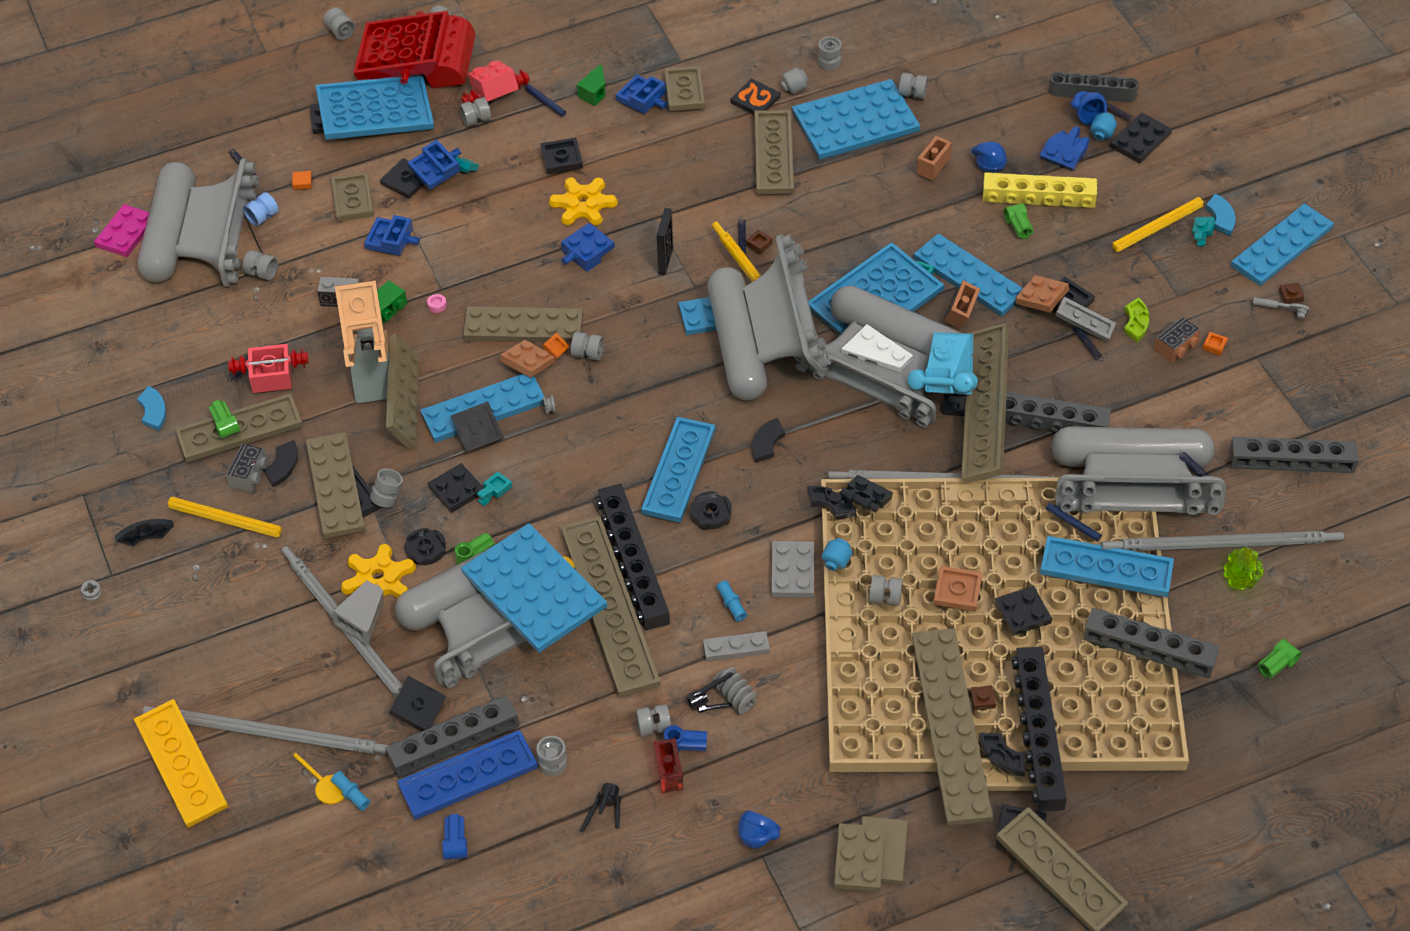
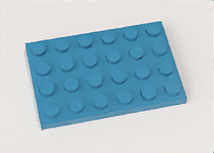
M423 75L409 76L407 84L400 82L401 77L315 85L325 140L434 129Z
M892 79L792 107L794 117L819 160L920 131L919 122L902 95L899 94V90Z
M891 242L808 302L811 312L840 336L848 325L835 319L830 310L833 294L839 288L847 285L856 286L914 312L942 292L944 284Z
M530 523L461 567L462 573L538 653L608 607L607 601Z

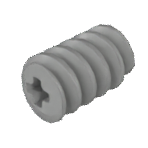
M735 667L720 671L714 676L712 683L733 672L732 677L716 687L727 698L728 702L732 703L733 707L738 710L739 714H746L755 705L758 692L752 691L753 687L747 685V680L742 679L741 673L736 674L737 669Z

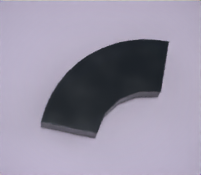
M778 418L765 423L755 434L752 445L755 463L774 457V444L779 439L785 437V431Z
M295 440L276 447L277 455L275 461L265 468V473L273 487L285 481L292 474V470L298 462V450Z
M807 487L811 507L827 509L834 515L836 520L856 517V509L851 502L846 500V497L832 491L828 487Z
M167 519L140 521L122 529L115 535L116 542L135 546L146 539H162L174 527L172 520Z
M979 732L981 749L994 766L1012 775L1025 776V753L1017 752L1008 747L1003 740L1002 733Z

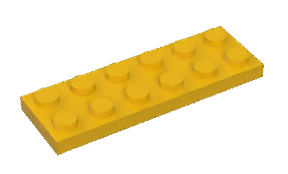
M174 699L134 718L188 828L229 807Z

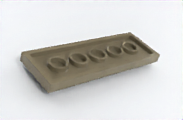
M791 110L755 111L757 194H794Z
M467 306L464 340L547 342L557 332L566 343H572L574 333L576 331L581 332L583 308Z
M394 334L390 336L386 429L406 448L412 449L416 446L417 437L416 415L418 406L419 355L405 340Z
M290 393L231 411V415H234L238 422L240 432L222 439L217 432L213 417L176 428L175 430L187 463L239 447L241 444H249L303 427V424Z
M346 432L307 439V449L324 539L365 531Z
M1029 807L996 835V839L1090 931H1101L1128 906L1129 903Z

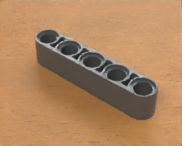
M1055 72L1050 76L1048 91L1052 96L1074 98L1078 92H1097L1102 94L1107 101L1133 102L1137 98L1139 82L1134 78Z

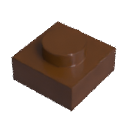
M757 230L746 240V246L760 254L773 244V238L760 230Z
M1299 282L1280 285L1279 292L1285 304L1304 301L1305 296Z
M992 685L970 687L974 711L996 708Z

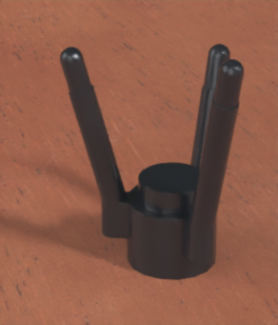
M733 672L728 673L713 683L711 682L700 690L687 694L686 697L693 711L698 709L699 713L707 710L731 707V703L705 706V703H708L705 692L732 677Z
M613 783L603 784L601 792L597 794V798L580 828V832H584L600 802L601 805L598 812L600 815L603 813L605 806L610 807L615 804V828H620V803L622 797L619 796L620 789L617 785Z

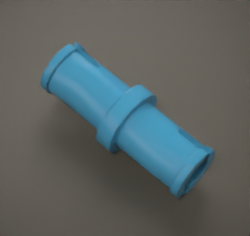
M727 580L720 582L716 588L724 599L725 607L730 609L737 622L744 620L748 614L739 602L738 594L733 592Z
M341 771L336 772L332 776L331 782L359 810L363 811L369 806L371 800L359 790V786L356 783H352Z

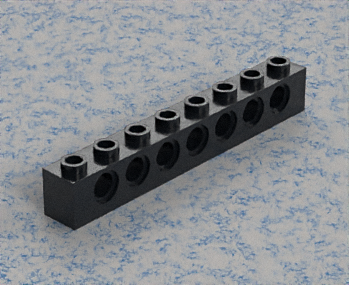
M622 484L598 489V498L595 499L598 510L603 512L601 518L604 526H608L607 535L609 541L614 542L613 552L615 557L620 559L618 564L621 574L625 573L626 578H624L627 591L631 590L632 592L630 598L633 607L637 606L638 611H636L639 624L643 623L645 631L669 625V610Z
M1043 646L1016 648V654L1012 657V669L1017 672V675L1014 676L1015 688H1019L1020 692L1017 694L1018 707H1022L1020 724L1025 726L1023 743L1028 746V750H1026V763L1031 766L1028 776L1029 783H1033L1034 789L1031 791L1032 803H1036L1037 812L1065 810L1067 797Z

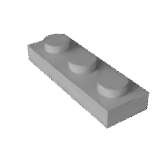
M1063 297L1055 313V316L1106 342L1110 339L1116 325L1115 322L1066 297Z
M767 631L703 639L706 662L770 654Z

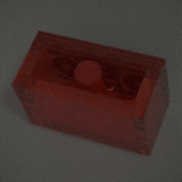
M676 739L654 741V756L661 792L667 793L684 790L683 773Z

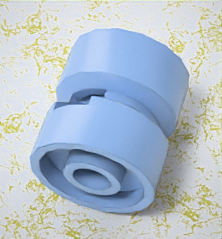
M266 192L259 195L255 201L252 200L243 206L246 218L254 226H259L267 218L272 217L279 211L273 197Z

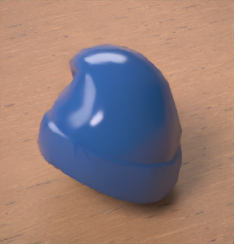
M1078 92L1071 102V107L1077 109L1079 120L1087 125H1092L1096 115L1107 112L1106 99L1097 92Z
M983 142L971 149V153L976 156L977 167L981 171L996 173L1002 171L1007 165L1004 147L997 142Z
M747 810L740 816L738 834L740 840L747 847L758 849L770 840H776L780 837L781 827L773 820L750 810Z

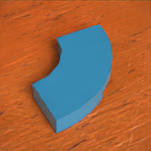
M1215 193L1207 203L1206 210L1211 212L1215 218L1214 229L1230 236L1235 226L1234 210L1223 197Z
M148 386L137 398L138 404L145 409L142 423L160 431L166 420L165 403L160 393Z

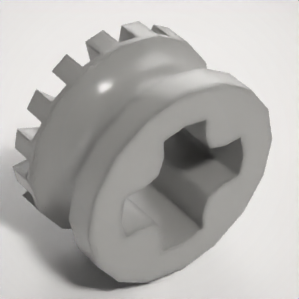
M553 395L549 398L542 397L543 405H546L544 406L545 413L549 414L550 411L556 413Z
M88 580L82 584L81 592L84 599L92 601L101 595L100 585L97 581ZM92 587L94 589L93 593H89V588Z

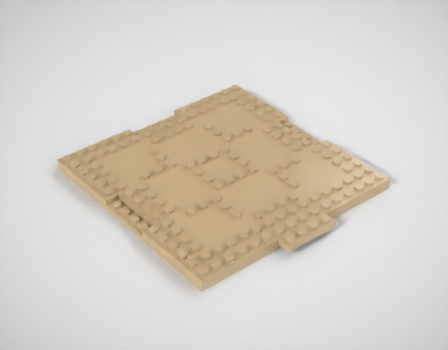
M961 478L867 479L893 492L892 499L882 509L879 508L876 513L871 510L867 511L861 505L853 502L852 504L857 512L856 517L836 520L831 512L822 508L823 551L828 541L840 538L851 545L850 548L853 552L844 569L832 571L825 567V562L823 561L829 772H937L912 633L954 628L988 791H1032L1034 789L1033 783H1029L1028 776L1031 766L1026 763V750H1028V746L1023 743L1025 726L1020 724L1022 707H1018L1017 694L1020 693L1019 688H1015L1014 676L1017 675V672L1012 669V657L1016 654V648L1043 646L1062 771L1187 770L1189 757L1177 669L1083 640L1085 626L1092 607L1103 609L1119 616H1126L1135 621L1145 622L1161 629H1168L1172 632L1167 597L1040 574L1047 536L1101 545V542L1121 541V539L1159 537L1156 512L1102 510L1090 513L1083 511L1066 512L1100 533L1102 537L1099 542H1096L1046 510L1049 503L1056 506V489L1059 478H986L964 484ZM821 479V486L831 488L832 491L840 494L843 487L847 489V484L853 479ZM1161 550L1135 551L1162 556ZM940 566L983 572L976 612L933 605ZM873 574L885 576L887 580L891 577L903 579L899 606L888 605L886 601L882 603L869 602ZM1034 586L1052 617V623L1012 636L994 604L995 598ZM992 685L996 708L974 711L970 687ZM979 732L1002 733L1003 740L1008 747L1017 752L1025 753V776L1012 775L994 766L981 749Z

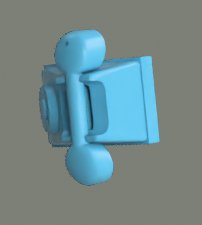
M933 332L927 368L925 372L921 369L911 371L907 378L909 386L914 390L925 387L926 392L972 394V390L976 388L978 383L977 377L973 374V356H971L973 354L974 334Z

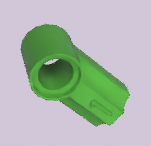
M1021 203L1004 208V218L1008 224L1011 223L1017 236L1022 239L1029 238L1033 234L1034 229L1027 218L1025 205Z
M216 400L212 402L209 411L215 421L214 423L220 438L222 439L240 432L238 422L235 416L231 415L225 401Z
M483 533L468 543H459L455 547L456 565L494 546L495 543L488 533Z
M1282 639L1276 644L1273 651L1258 663V669L1265 678L1272 679L1286 666H1293L1299 660L1302 653L1286 639Z

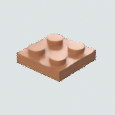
M1034 275L1016 297V304L1051 312L1068 292L1069 284Z
M523 340L502 353L500 361L531 378L554 364L555 356L531 342Z
M940 566L933 605L976 612L983 572Z

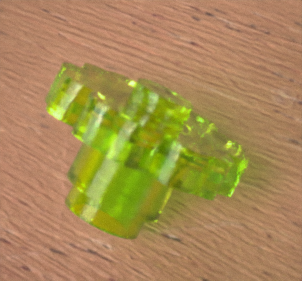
M1243 547L1241 550L1234 549L1228 555L1229 562L1224 565V577L1229 579L1228 585L1237 590L1251 589L1264 574L1262 560L1258 559V552L1247 547Z

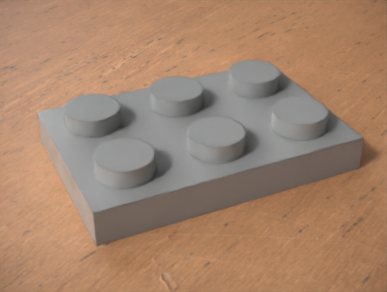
M772 541V597L814 598V542Z

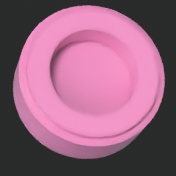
M440 294L430 296L427 300L429 311L433 313L444 311L447 307L446 298Z

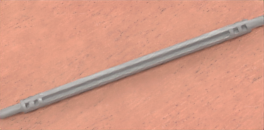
M849 470V472L829 471L828 479H854L857 475L866 479L961 478L962 473ZM1002 474L990 478H1054V476Z
M1305 531L1121 539V541L1101 542L1102 550L1119 548L1130 551L1317 544L1324 543L1325 541L1344 540V533Z
M288 546L283 547L281 552L291 563L292 569L334 620L333 611L338 607V604L300 558H297ZM342 630L393 695L397 697L402 684L370 644L365 645Z
M144 706L143 714L155 707ZM179 709L186 724L375 754V752L387 754L386 747L390 746L378 744L377 741Z

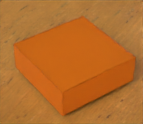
M311 171L293 172V190L312 188Z
M557 332L542 345L544 350L555 356V360L570 347Z
M1209 332L1202 350L1221 356L1228 338Z

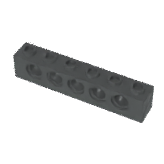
M1006 392L1005 423L1054 432H1058L1061 428L1109 426L1110 408Z
M1241 436L1232 437L1229 449L1231 469L1355 473L1358 464L1356 441L1252 438Z
M1093 607L1083 636V640L1208 679L1211 677L1220 647L1210 642L1194 639L1188 635L1174 633L1168 629H1161L1145 622L1135 621L1126 616H1119Z
M507 695L495 698L485 705L474 707L469 712L456 715L446 722L435 724L425 731L414 733L409 738L392 743L386 747L388 760L397 778H403L519 727L518 714Z

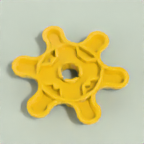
M567 178L564 183V188L567 192L562 195H552L549 199L551 207H561L566 210L561 217V222L564 225H571L576 219L581 217L588 219L592 225H599L603 222L599 211L603 208H614L618 205V200L614 195L601 194V191L605 188V182L602 178H595L588 185H580L574 178ZM584 197L586 201L580 202V200H582Z
M387 544L380 545L376 556L370 559H364L357 554H352L348 558L347 564L349 568L356 571V575L342 583L341 592L345 595H351L368 580L383 590V597L392 595L397 599L402 593L409 590L405 585L401 584V579L405 575L414 573L416 564L410 559L400 562L392 561L393 551ZM376 572L383 574V577L380 579L373 578Z

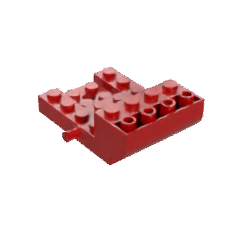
M447 10L426 14L422 11H417L416 15L366 22L353 73L357 81L401 77L400 82L407 84L410 75L425 74L432 88L465 84L476 32L467 19L457 15H449Z

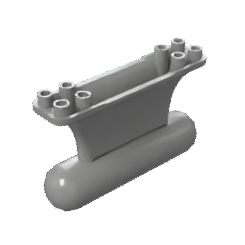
M242 158L237 171L229 179L215 185L195 187V174L186 164L172 162L167 163L158 174L137 260L138 271L147 281L155 283L167 281L176 269L178 257L200 259L213 265L219 271L224 287H230L231 283H238V273L234 272V269H241V258H236L238 254V244L245 216L243 206L249 200H255L256 191L251 188L259 184L258 175L251 174L255 173L254 162H248L247 158Z
M782 234L776 236L777 253L773 264L761 277L746 285L741 272L730 267L717 269L708 279L707 290L728 386L733 396L741 400H754L765 392L768 378L764 364L783 357H801L806 359L819 373L826 371V366L831 364L829 356L826 353L822 354V350L827 348V344L823 337L818 339L804 286L805 281L802 272L808 268L804 259L799 260L798 257L804 254V251L799 243L795 245L794 239L790 234L787 236Z
M847 285L839 288L833 294L830 310L835 319L848 325V327L838 338L827 344L826 349L822 350V354L826 353L829 356L831 364L826 366V371L819 373L806 359L795 357L797 361L795 368L802 373L808 369L813 372L812 375L817 380H822L824 377L832 381L835 380L890 405L900 411L899 416L905 420H909L910 417L917 419L916 423L922 428H927L928 424H934L936 421L935 404L928 398H925L924 388L919 390L912 389L908 384L907 378L913 370L921 369L925 372L928 365L933 332H961L856 286ZM868 324L912 354L913 360L901 372L879 366L874 361L867 359L863 361L858 359V356L842 354L841 349Z
M1065 427L1056 432L1053 437L1051 451L1055 460L1060 465L1085 467L1083 475L1068 474L1058 479L1055 500L1056 506L1063 512L1083 511L1090 513L1101 510L1189 513L1190 515L1197 513L1217 515L1223 509L1226 494V483L1224 480L1218 477H1194L1188 470L1190 468L1185 462L1187 461L1191 465L1193 463L1188 458H1185L1186 461H1182L1179 458V453L1186 452L1201 468H1204L1212 461L1215 454V443L1212 437L1204 430L1181 428Z
M485 551L405 591L396 601V617L399 623L406 629L419 631L438 621L442 624L448 641V652L436 660L434 670L438 683L445 685L447 688L456 686L458 683L457 679L463 676L466 678L473 677L477 673L476 669L481 667V665L527 641L461 571L462 566Z

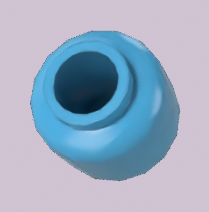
M1103 112L1095 116L1090 131L1095 139L1099 141L1108 140L1112 137L1117 122L1113 115Z
M840 538L828 541L821 556L825 562V567L832 571L846 568L853 553L850 548L851 545Z

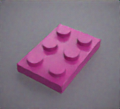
M123 204L95 239V247L128 257L143 238L149 212Z

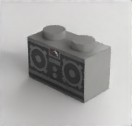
M320 277L317 290L320 306L338 307L335 286L359 283V279Z
M241 444L226 473L229 487L253 491L255 485L260 481L263 469L268 465V458L264 448Z

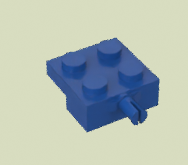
M636 74L615 95L617 101L643 114L654 105L665 109L668 104L666 101L661 100L666 94L665 82L652 76L646 79Z
M436 139L422 148V154L407 162L408 167L431 190L460 172L459 162L455 157L460 155L461 151L456 147L448 152Z
M393 215L391 220L377 217L364 242L365 249L401 255L408 243L419 245L420 237L410 236L413 230L411 218Z
M589 222L561 241L562 252L566 255L561 258V261L564 265L574 261L588 272L601 263L603 255L615 248V243Z

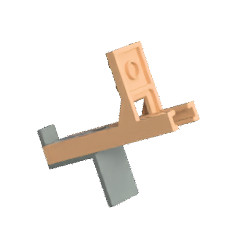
M376 280L335 286L344 342L346 367L350 366L356 403L387 399L389 342L387 330H383ZM357 330L358 334L353 335V331Z

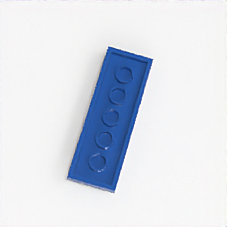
M518 730L400 779L397 783L414 820H417L538 768V763L521 731Z

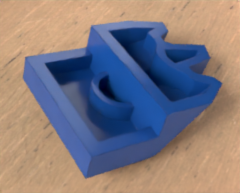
M1073 127L1068 134L1062 130L1048 139L1040 154V158L1074 171L1079 160L1083 159L1090 139L1087 137L1079 138V127Z

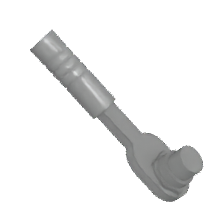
M1256 297L1253 300V305L1275 309L1278 307L1296 312V318L1299 320H1303L1309 312V307L1302 304H1285L1275 300Z

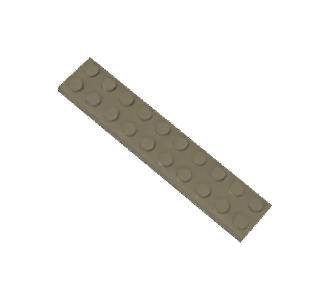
M1007 323L970 332V334H974L973 374L977 377L978 383L976 388L972 390V394H966L961 477L964 484L1003 474L1009 327Z
M601 516L561 526L566 547L575 566L574 569L607 601L608 607L593 616L592 621L618 696L622 697L661 686L657 670Z
M955 628L913 632V647L947 826L990 822L993 819Z

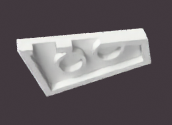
M868 324L841 349L842 354H852L858 356V359L863 361L866 359L874 361L879 366L901 372L913 360L912 354Z

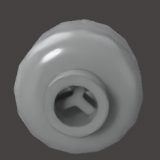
M793 68L783 74L781 85L785 92L789 91L794 95L804 90L809 81L803 69Z

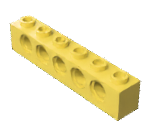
M984 173L983 202L1095 208L1097 179Z

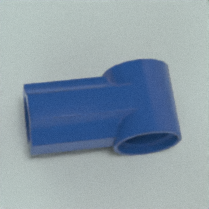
M671 725L664 731L663 747L666 752L676 754V743L678 752L681 750L706 751L707 731L682 730L679 726Z
M450 814L445 818L444 860L467 858L464 816Z

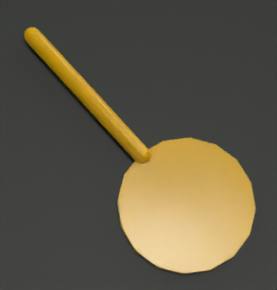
M297 753L293 754L319 780L315 788L319 801L332 805L344 800L343 792L331 782L333 775L323 778Z

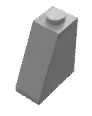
M368 580L364 582L333 611L334 625L363 644L368 645L384 604L383 590Z

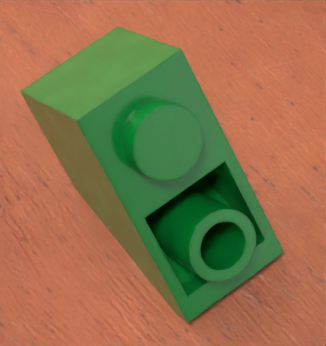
M600 64L577 84L578 98L593 106H596L606 97L603 67Z
M390 280L377 289L382 324H384L408 304L406 291Z

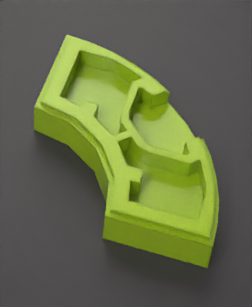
M1139 297L1124 307V312L1128 315L1129 322L1124 326L1123 332L1136 343L1145 336L1149 326V311Z

